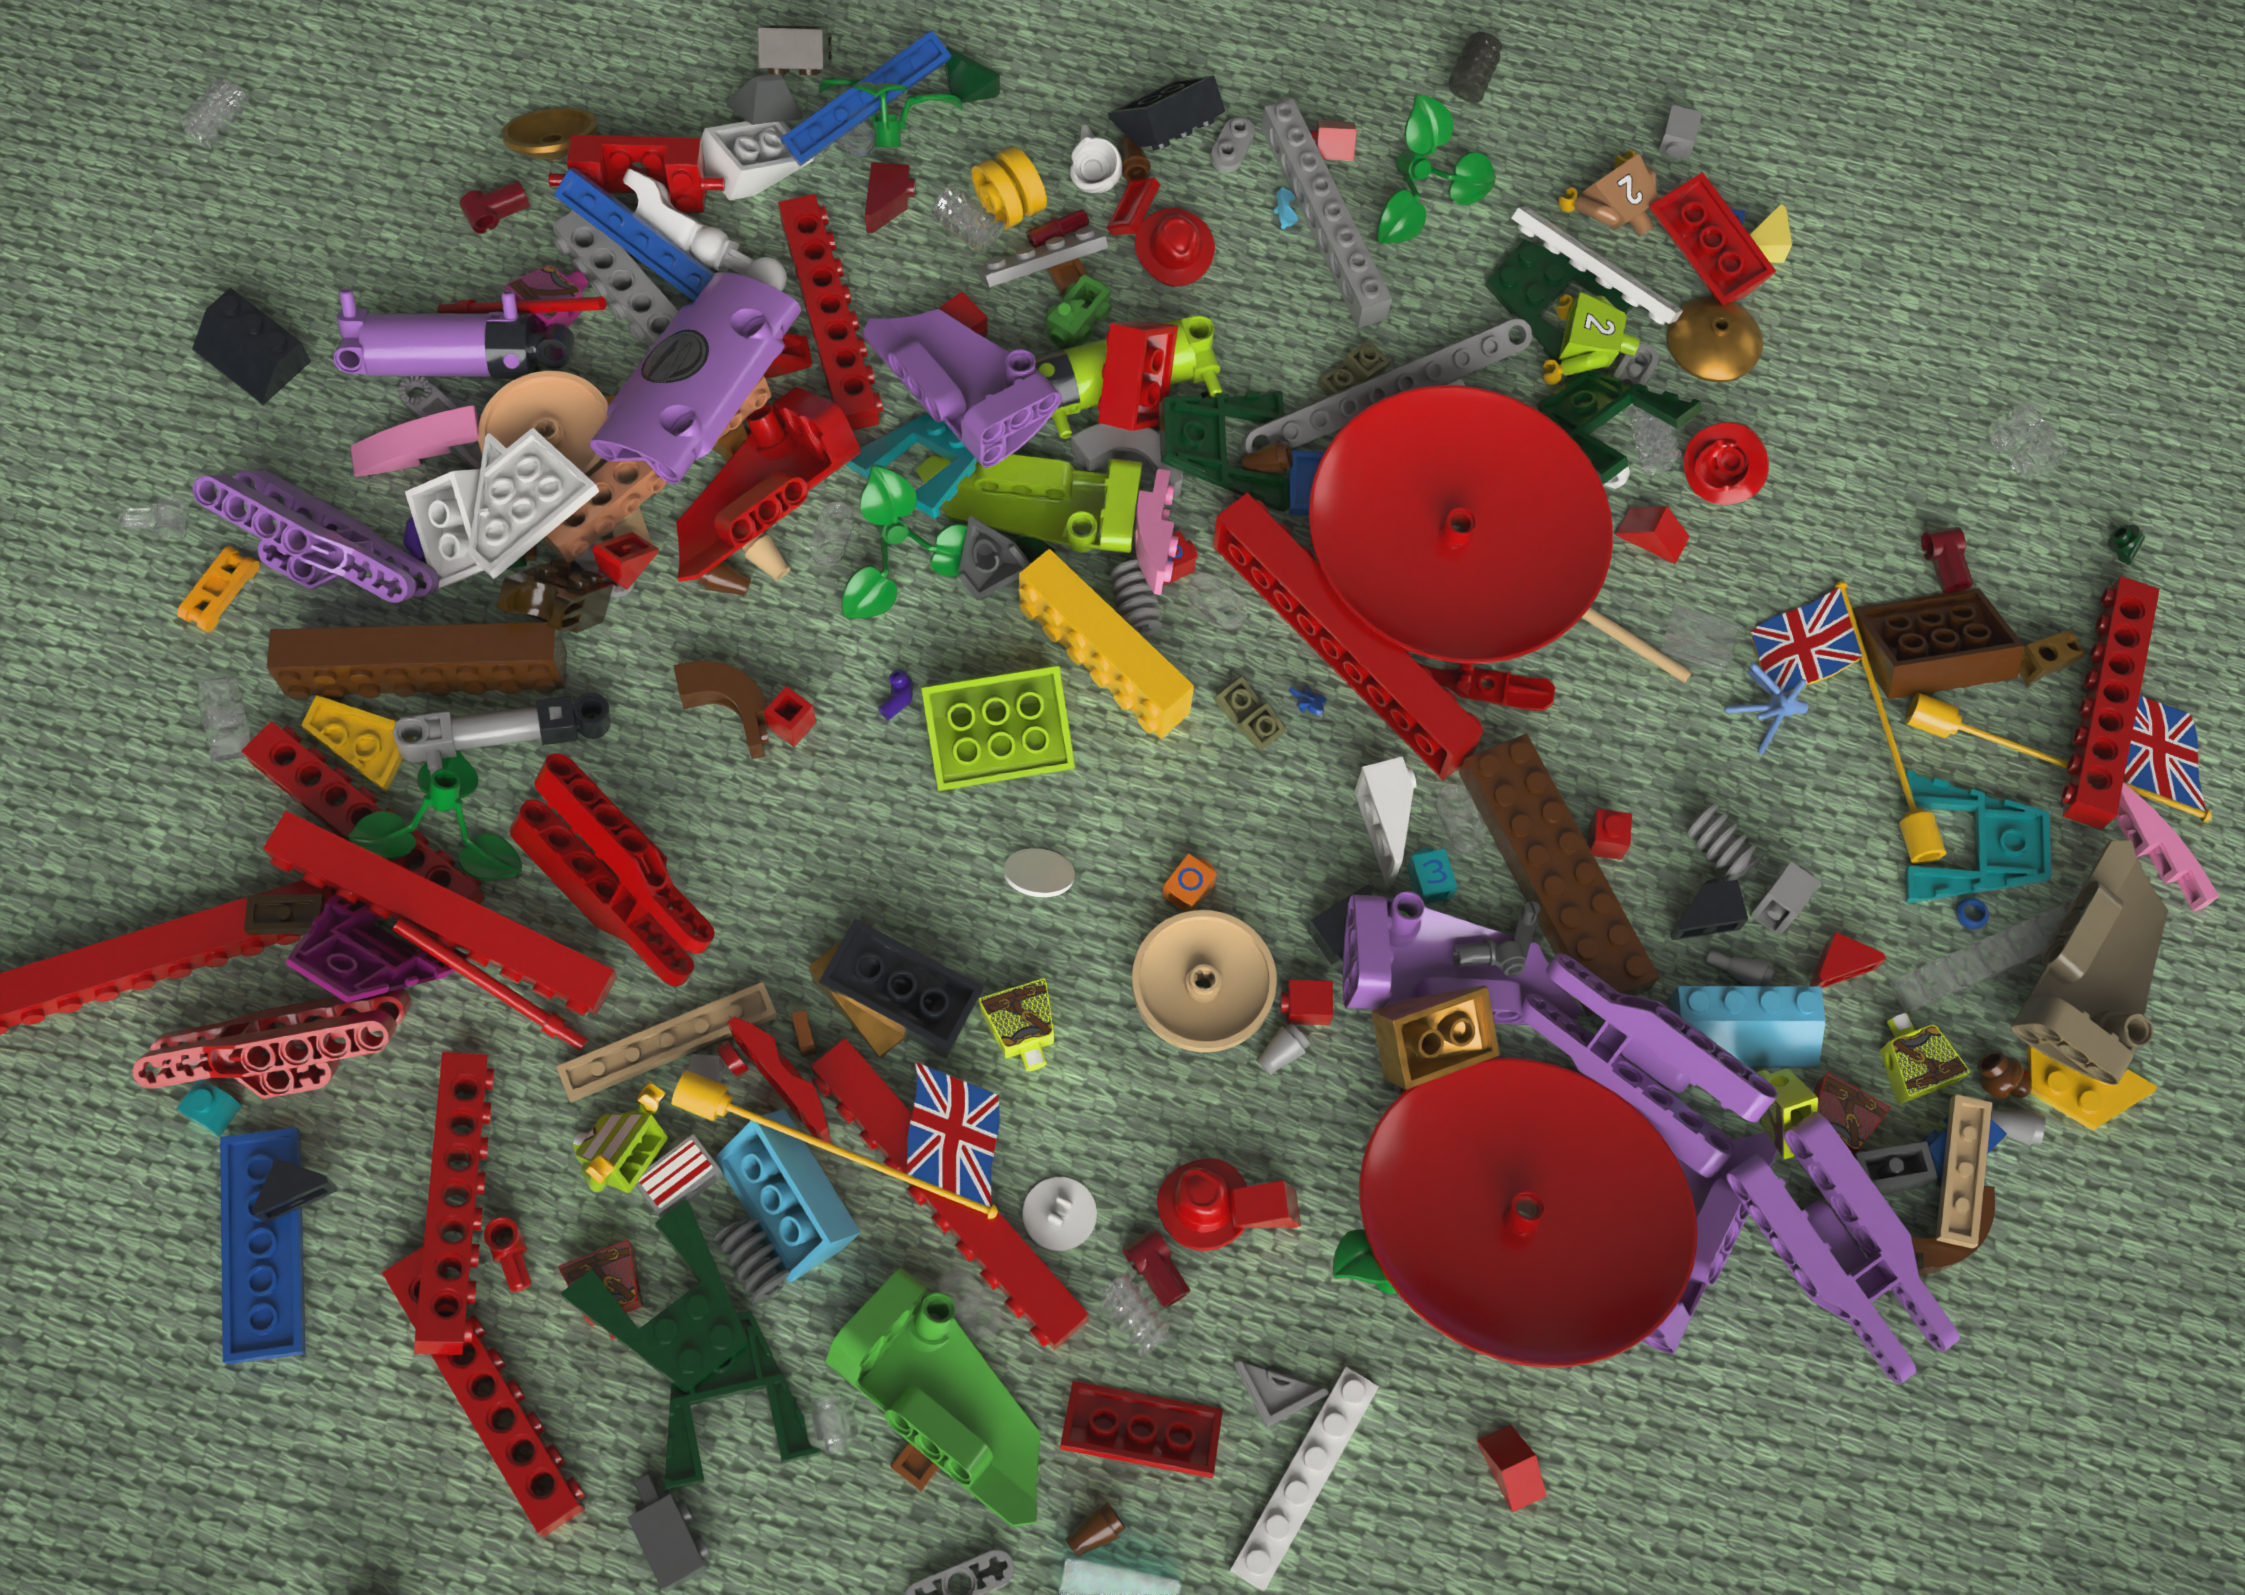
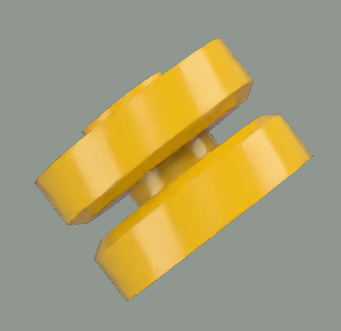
M1010 146L996 155L995 161L986 159L975 165L971 170V179L980 203L996 225L1003 230H1008L1019 224L1023 220V215L1032 217L1047 206V197L1040 176L1030 159L1017 146Z

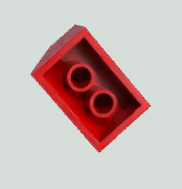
M1128 320L1110 323V329L1106 335V362L1102 368V395L1098 401V423L1129 431L1159 425V403L1163 397H1169L1178 325Z

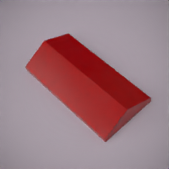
M1703 172L1649 205L1650 211L1720 305L1724 306L1746 297L1776 273L1773 265Z
M1072 1381L1060 1449L1213 1478L1223 1409Z

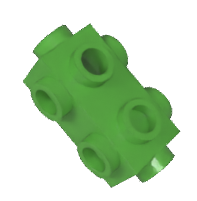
M1084 274L1077 283L1073 282L1069 285L1064 294V299L1059 305L1055 304L1049 309L1045 321L1047 322L1048 337L1052 343L1058 347H1064L1066 344L1071 348L1075 347L1078 342L1085 344L1093 333V324L1097 320L1103 322L1108 317L1112 309L1110 304L1111 290L1102 281L1092 279Z

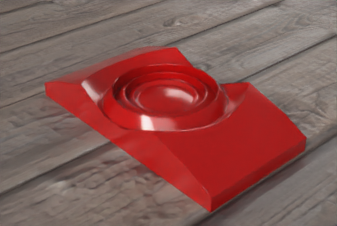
M737 1017L731 1018L727 1024L737 1046L813 1137L832 1144L829 1126L814 1084L804 1080L791 1062L777 1049L774 1037L749 1022Z

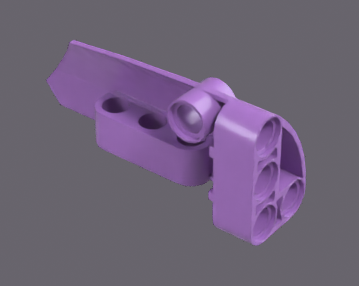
M940 309L900 318H869L862 333L864 339L936 422L944 421L976 460L985 468L996 465L1022 447L1041 429L1061 403V394L1035 368V357L1030 351L1016 349L1008 352Z

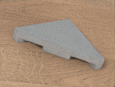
M1241 1360L1233 1363L1266 1428L1329 1395L1326 1388H1319L1298 1381L1295 1378L1244 1363Z

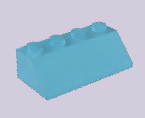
M1678 986L1668 998L1670 1010L1749 1068L1819 1067L1825 1028L1822 987Z
M785 1109L761 1115L798 1130ZM751 1120L714 1157L750 1219L759 1218L761 1223L756 1227L757 1231H767L768 1236L763 1241L766 1245L774 1243L776 1248L771 1254L774 1258L779 1256L783 1258L779 1267L781 1271L790 1270L791 1274L786 1278L789 1283L842 1251L861 1233L805 1141Z

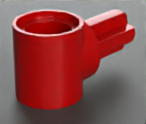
M498 1217L491 1220L484 1230V1240L490 1248L493 1261L501 1263L509 1290L512 1293L523 1291L531 1286V1279L523 1254L527 1251L524 1233L510 1218ZM513 1230V1238L508 1244L504 1246L496 1244L497 1237L502 1231Z

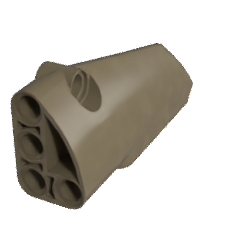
M2131 840L2109 841L2047 947L2042 957V963L2045 967L2010 1027L2017 1037L2042 1054L2072 1070L2109 1085L2119 1084L2134 1056L2133 1053L2136 1047L2147 1045L2152 1039L2153 1026L2151 1021L2145 1016V1011L2169 911L2145 875Z

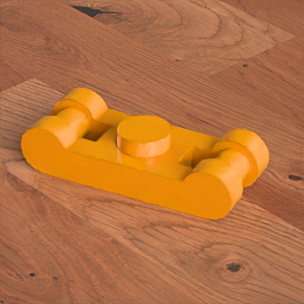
M231 546L225 547L180 604L177 611L178 617L187 622H196L198 628L207 633L212 632L218 624L221 614L248 579H252L258 572L260 562L250 556L242 557L240 551ZM236 568L232 574L227 572L228 569ZM205 601L209 604L203 611L199 608L201 604Z

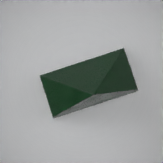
M948 46L946 47L951 54V59L945 63V72L951 95L958 97L962 103L996 98L1000 94V74Z

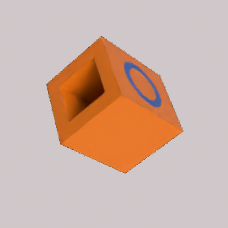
M1188 853L1163 885L1162 897L1183 912L1194 911L1214 887L1217 872L1214 871L1215 869L1212 864L1204 858L1197 857L1196 859Z

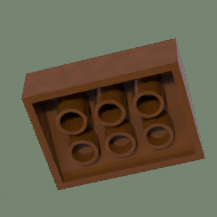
M1980 588L1853 608L1875 681L1888 699L1912 696L1918 692L1921 694L1934 693L2018 678L2025 646Z

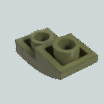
M1368 340L1346 354L1343 363L1321 376L1317 385L1330 396L1381 374L1390 365L1391 361Z
M1243 676L1235 679L1212 697L1225 715L1259 751L1286 731V728L1268 703L1262 704Z

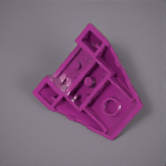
M336 895L328 899L320 916L317 915L311 929L307 934L303 935L286 961V965L345 1002L445 978L455 972V970L426 951L417 952L375 926L377 916L368 911L369 905L359 900L353 905ZM456 948L453 951L462 958L466 959L467 955H465L461 951L457 950Z

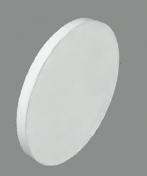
M1039 848L1023 849L1010 855L1004 864V877L1014 889L1027 895L1036 897L1056 896L1066 892L1074 882L1075 871L1072 864L1062 855L1050 850Z
M1053 1177L1038 1183L1029 1192L1023 1205V1223L1028 1235L1038 1245L1049 1250L1067 1251L1078 1247L1088 1239L1096 1224L1097 1209L1093 1196L1084 1185L1071 1178Z

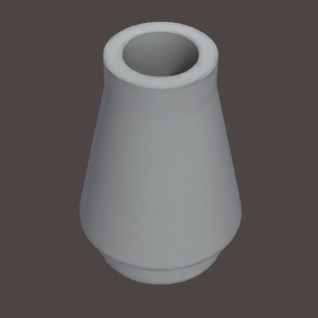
M1292 1023L1288 1024L1285 1028L1281 1026L1263 1053L1256 1059V1062L1271 1076L1275 1071L1306 1053L1305 1049L1310 1043Z
M1991 1110V1119L2007 1133V1137L2029 1146L2032 1143L2041 1144L2046 1124L2045 1115L2037 1114V1110Z

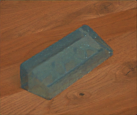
M1066 1556L1059 1595H1180L1182 1580Z

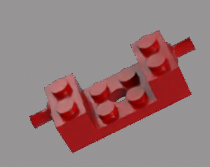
M571 135L567 156L568 170L575 167L610 195L611 193H636L632 188L624 184L623 178L627 169L641 172L664 184L670 195L673 207L684 213H704L707 190L725 191L724 177H706L701 138ZM632 163H643L645 168L636 167ZM549 173V186L559 187L566 174Z

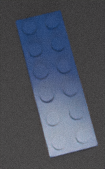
M296 1127L220 1137L223 1363L227 1365L306 1354L302 1208L267 1224L258 1219L252 1210L275 1159L301 1167L300 1130Z

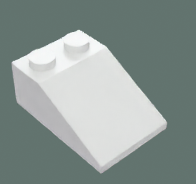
M745 121L704 129L701 137L705 171L709 177H724L725 191L722 192L729 200L755 196L809 164L815 157L802 166L797 164L781 142V137L791 131L783 121L755 125Z
M480 469L451 471L405 491L427 565L434 568L439 575L438 589L484 571L468 553Z
M1403 757L1363 766L1354 792L1386 887L1394 884L1403 861L1413 791L1416 787L1414 772L1411 767H1406Z

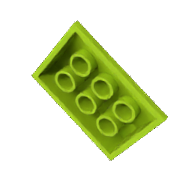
M1050 664L920 685L938 791L1075 769L1059 665Z

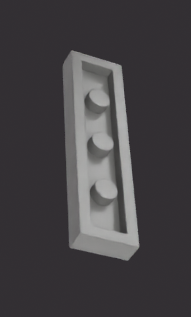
M1093 227L1081 228L1073 236L1067 238L1054 237L1045 242L1046 245L1037 248L1024 247L1017 250L1015 255L1006 258L1001 256L993 257L987 260L985 265L977 267L979 276L990 288L1107 249L1106 236Z

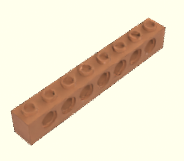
M764 376L761 377L719 438H722L730 430L736 429L742 420L753 411L763 407L767 400L772 397ZM608 461L589 477L596 484L599 492L542 540L567 563L582 556L588 550V547L602 536L609 534L616 524L627 515L637 511L645 500L665 487L667 482L660 478L646 461Z

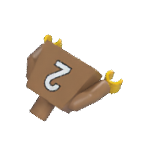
M1628 150L1624 158L1620 155L1616 156L1615 170L1582 191V196L1578 198L1577 190L1570 187L1566 189V198L1562 196L1558 198V206L1564 212L1576 210L1609 226L1613 230L1630 222L1640 237L1655 227L1645 210L1649 208V205L1659 200L1657 175L1655 170L1643 162L1639 153L1636 155L1633 150Z

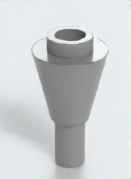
M1710 950L1706 960V964L1728 971L1727 973L1745 986H1769L1775 970L1769 968L1770 961L1741 957L1731 958Z

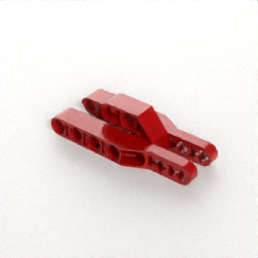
M560 753L548 755L534 781L535 788L546 799L547 805L539 800H526L521 805L510 826V836L596 928L624 940L666 984L671 986L683 985L694 970V962L686 951L697 954L704 952L714 938L715 931L713 926L674 886L666 869L668 858L638 826L619 810L572 759ZM552 808H554L571 826V830L551 810ZM578 833L582 837V839L595 851V854H593L575 834ZM598 859H602L619 877V881Z
M403 988L351 1002H345L335 996L264 1009L225 1022L162 1034L151 1045L150 1051L144 1053L137 1060L132 1069L133 1077L140 1086L145 1088H159L208 1078H235L261 1099L320 1089L329 1083L339 1067L340 1059L382 1051L387 1046L395 1033L396 1026L402 1022L410 1009L411 997ZM383 1002L394 1003L398 1007L399 1012L391 1013L387 1011ZM354 1008L359 1012L348 1015L347 1009ZM311 1015H318L323 1019L312 1022ZM274 1022H281L286 1026L276 1028ZM382 1030L384 1036L377 1037L370 1032ZM344 1037L346 1043H337L333 1039ZM306 1044L308 1048L298 1049L296 1046ZM269 1051L270 1055H263V1052ZM150 1062L153 1067L162 1068L156 1077H154L152 1071L146 1072L144 1069ZM191 1065H196L193 1070L191 1069ZM284 1070L288 1074L289 1079L279 1078L275 1071Z

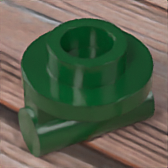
M2123 525L2112 532L2108 540V546L2113 552L2118 554V559L2121 562L2130 565L2145 540V536L2138 526Z
M1022 536L1016 543L1030 563L1034 562L1048 549L1054 553L1056 552V549L1037 538Z

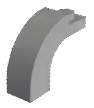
M1100 423L1088 427L1071 437V453L1084 471L1096 473L1107 467L1109 459L1112 460V458L1142 462V468L1151 475L1154 481L1157 469L1171 471L1169 485L1175 486L1173 498L1181 494L1183 475L1179 469L1161 462L1160 434L1150 428L1129 431Z

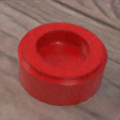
M728 1040L717 1048L718 1054L736 1077H740L749 1070L747 1064Z

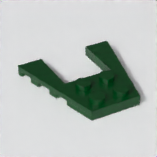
M1524 239L1487 279L1485 286L1510 314L1513 313L1517 319H1522L1530 325L1532 335L1544 347L1543 351L1551 360L1561 364L1562 360L1558 358L1564 333L1541 318V316L1573 281L1595 296H1604L1616 309L1625 314L1633 306L1621 298L1623 293L1616 288L1607 289L1596 282L1595 278L1597 276L1589 270L1583 272L1573 267L1569 263L1571 258L1562 254H1555L1545 247Z
M1591 370L1580 372L1537 404L1539 412L1560 426L1579 445L1591 461L1603 485L1628 467L1627 456L1590 434L1630 404L1635 405L1676 429H1679L1702 412L1701 401L1693 399L1691 403L1679 400L1678 394L1664 391L1662 395L1648 391L1646 385L1638 383L1633 386L1621 384L1620 378Z
M1275 391L1271 395H1260V392L1246 393L1244 396L1230 397L1229 394H1218L1215 398H1202L1201 395L1163 397L1159 403L1161 462L1241 496L1248 493L1255 501L1259 500L1267 507L1285 512L1289 508L1288 477L1227 467L1225 416L1264 424L1283 416V392Z
M687 1200L656 1221L655 1227L699 1281V1284L638 1329L593 1269L560 1293L564 1301L569 1302L580 1310L594 1324L605 1329L619 1343L643 1358L648 1365L685 1393L748 1345L747 1336Z
M751 1310L737 1313L747 1336L748 1345L686 1393L671 1382L665 1492L704 1483L690 1405L766 1388L781 1464L820 1455V1448L815 1442L800 1408H798Z

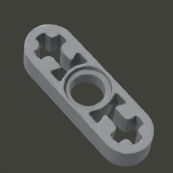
M992 1550L913 1583L907 1589L905 1595H916V1591L919 1589H923L925 1594L935 1592L937 1588L933 1583L938 1580H942L941 1585L944 1595H953L948 1589V1582L956 1573H964L971 1580V1588L966 1595H985L1006 1586L1011 1581L1014 1574V1564L1006 1552ZM992 1558H996L999 1563L1006 1562L1008 1568L1003 1570L1004 1578L996 1580L994 1575L987 1576L982 1579L986 1587L977 1589V1579L974 1572L970 1569L971 1566L978 1564L980 1573L990 1568L989 1560Z

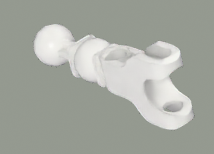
M627 169L623 178L624 184L636 192L639 200L634 213L680 248L693 255L696 260L707 268H714L721 272H727L728 269H731L741 275L762 281L780 291L785 288L787 275L783 265L778 260L771 257H760L754 260L737 251L739 243L730 240L721 229L708 227L674 208L664 184L641 172Z

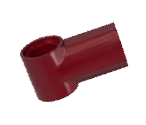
M517 180L487 193L481 190L470 191L459 202L460 208L470 226L478 234L486 233L488 228L489 230L495 229L500 219L530 207L524 189Z
M1960 527L1925 531L1921 537V547L1923 551L1926 550L1927 552L1924 554L1925 559L1933 562L1942 592L1951 593L1969 589L1974 583L1964 556L1966 540Z
M1152 1228L1122 1247L1128 1262L1133 1261L1134 1263L1131 1267L1138 1276L1142 1275L1162 1309L1173 1305L1190 1293L1191 1290L1170 1258L1171 1252L1165 1240L1156 1228Z

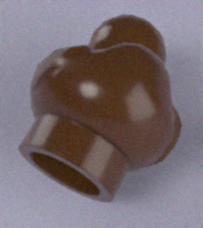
M1993 1051L1986 1054L1979 1061L1977 1068L1981 1073V1086L1991 1096L1997 1099H2006L2011 1094L2014 1097L2023 1098L2032 1091L2029 1072L2024 1070L2021 1062L2016 1058L2005 1056L2001 1051Z

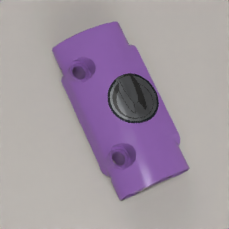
M734 273L714 274L693 304L685 305L680 309L610 403L607 412L608 418L589 443L592 450L607 461H646L660 478L668 483L678 484L695 459L705 456L712 450L716 440L771 363L783 351L785 343L782 338L801 313L800 305L795 299L784 292L751 277Z

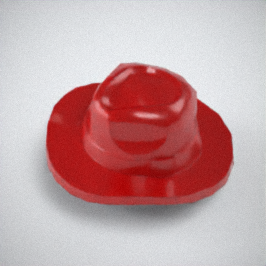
M1165 208L1154 212L1142 222L1135 237V252L1140 264L1149 275L1167 286L1179 287L1196 282L1207 272L1213 261L1215 243L1209 227L1202 219L1181 208Z
M1720 422L1704 428L1688 443L1683 457L1686 479L1693 491L1704 500L1719 505H1732L1751 498L1760 491L1768 477L1769 458L1762 440L1750 427L1736 422Z
M1205 1158L1186 1163L1169 1174L1159 1188L1157 1209L1160 1220L1169 1235L1186 1248L1201 1252L1219 1249L1233 1242L1245 1230V1228H1234L1229 1191L1248 1186L1243 1176L1235 1167L1220 1159Z

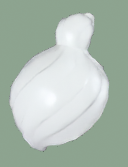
M1082 125L1080 142L1075 146L1071 156L1073 164L1070 167V177L1072 182L1084 192L1103 193L1112 189L1122 176L1121 155L1112 142L1095 137L1088 125Z

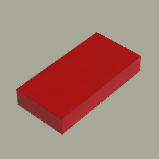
M1155 177L1130 180L1106 229L1110 234L1125 235L1137 233L1160 187Z

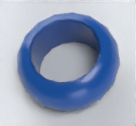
M1966 898L1959 902L1956 907V917L1962 926L1974 930L1983 927L1987 923L1989 911L1987 906L1979 899ZM1968 905L1976 907L1981 913V920L1972 921L1968 919L1965 915L1964 907Z

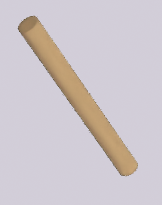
M1590 607L1582 617L1683 683H1686L1692 674V671Z

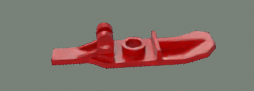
M1461 663L1458 669L1427 667L1433 679L1440 686L1448 687L1460 698L1531 711H1545L1554 704L1556 688L1547 678H1528L1512 675L1508 671L1501 673L1474 668L1473 664ZM1489 681L1493 687L1486 689L1482 686L1481 682Z

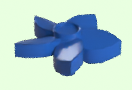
M1308 684L1304 685L1301 691L1292 686L1288 691L1299 699L1296 705L1300 711L1305 712L1308 708V711L1321 716L1324 711L1323 705L1327 700L1324 696L1313 693Z

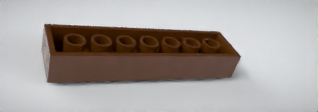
M548 622L270 629L267 669L285 696L296 700L308 699L310 695H324L331 699H341L347 694H359L366 698H376L384 693H394L400 697H411L415 693L429 692L435 696H446L450 692L464 691L470 695H482L485 691L499 690L505 694H517L520 690L530 689L540 693H552L555 689H565L567 651L559 631L547 627Z
M1526 733L1465 758L1459 775L1526 902H1530L1531 905V901H1534L1540 905V911L1537 915L1539 919L1538 924L1555 955L1560 953L1570 956L1619 993L1637 996L1649 991L1659 979V975L1528 734ZM1580 1002L1587 1017L1595 1014L1594 1011Z

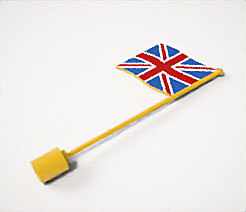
M1839 581L1835 584V590L1813 603L1772 617L1750 632L1760 668L1783 692L1790 693L1801 679L1806 680L1805 686L1832 677L1857 661H1862L1910 810L1904 814V819L1899 822V826L1911 863L1926 864L1936 861L1946 855V850L1935 816L1932 812H1925V809L1916 808L1846 592L1848 584L1845 581Z
M1918 692L1908 707L1905 724L1944 739L1950 733L1955 735L1958 729L2067 768L2068 761L1961 723L1962 715L1958 714L1959 708L1952 704ZM2140 696L2124 783L2138 795L2201 817L2202 822H2207L2212 818V812L2205 808L2200 786L2198 738L2191 714Z
M915 1062L917 1074L916 1097L907 1136V1174L731 1104L733 1096L728 1094L729 1086L689 1070L684 1071L674 1091L672 1105L711 1121H715L718 1115L725 1117L727 1112L730 1111L988 1214V1219L996 1217L998 1209L994 1204L991 1207V1167L1000 1124L998 1095Z

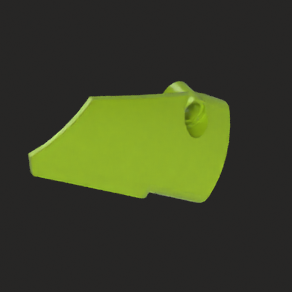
M1011 454L996 465L986 468L977 461L975 463L976 470L970 477L965 476L957 485L958 492L951 501L945 500L940 506L949 519L968 523L970 515L994 530L1068 545L1073 551L1085 553L1091 549L1131 553L1141 484L1142 462L1112 458L1108 462V473L1103 474L1074 470L1070 463L1061 460ZM930 456L916 468V471L925 484L949 465L951 461L944 457ZM1075 531H1085V532H1089V533L1086 534V535L1080 536V535H1077V534L1074 533V532H1075Z

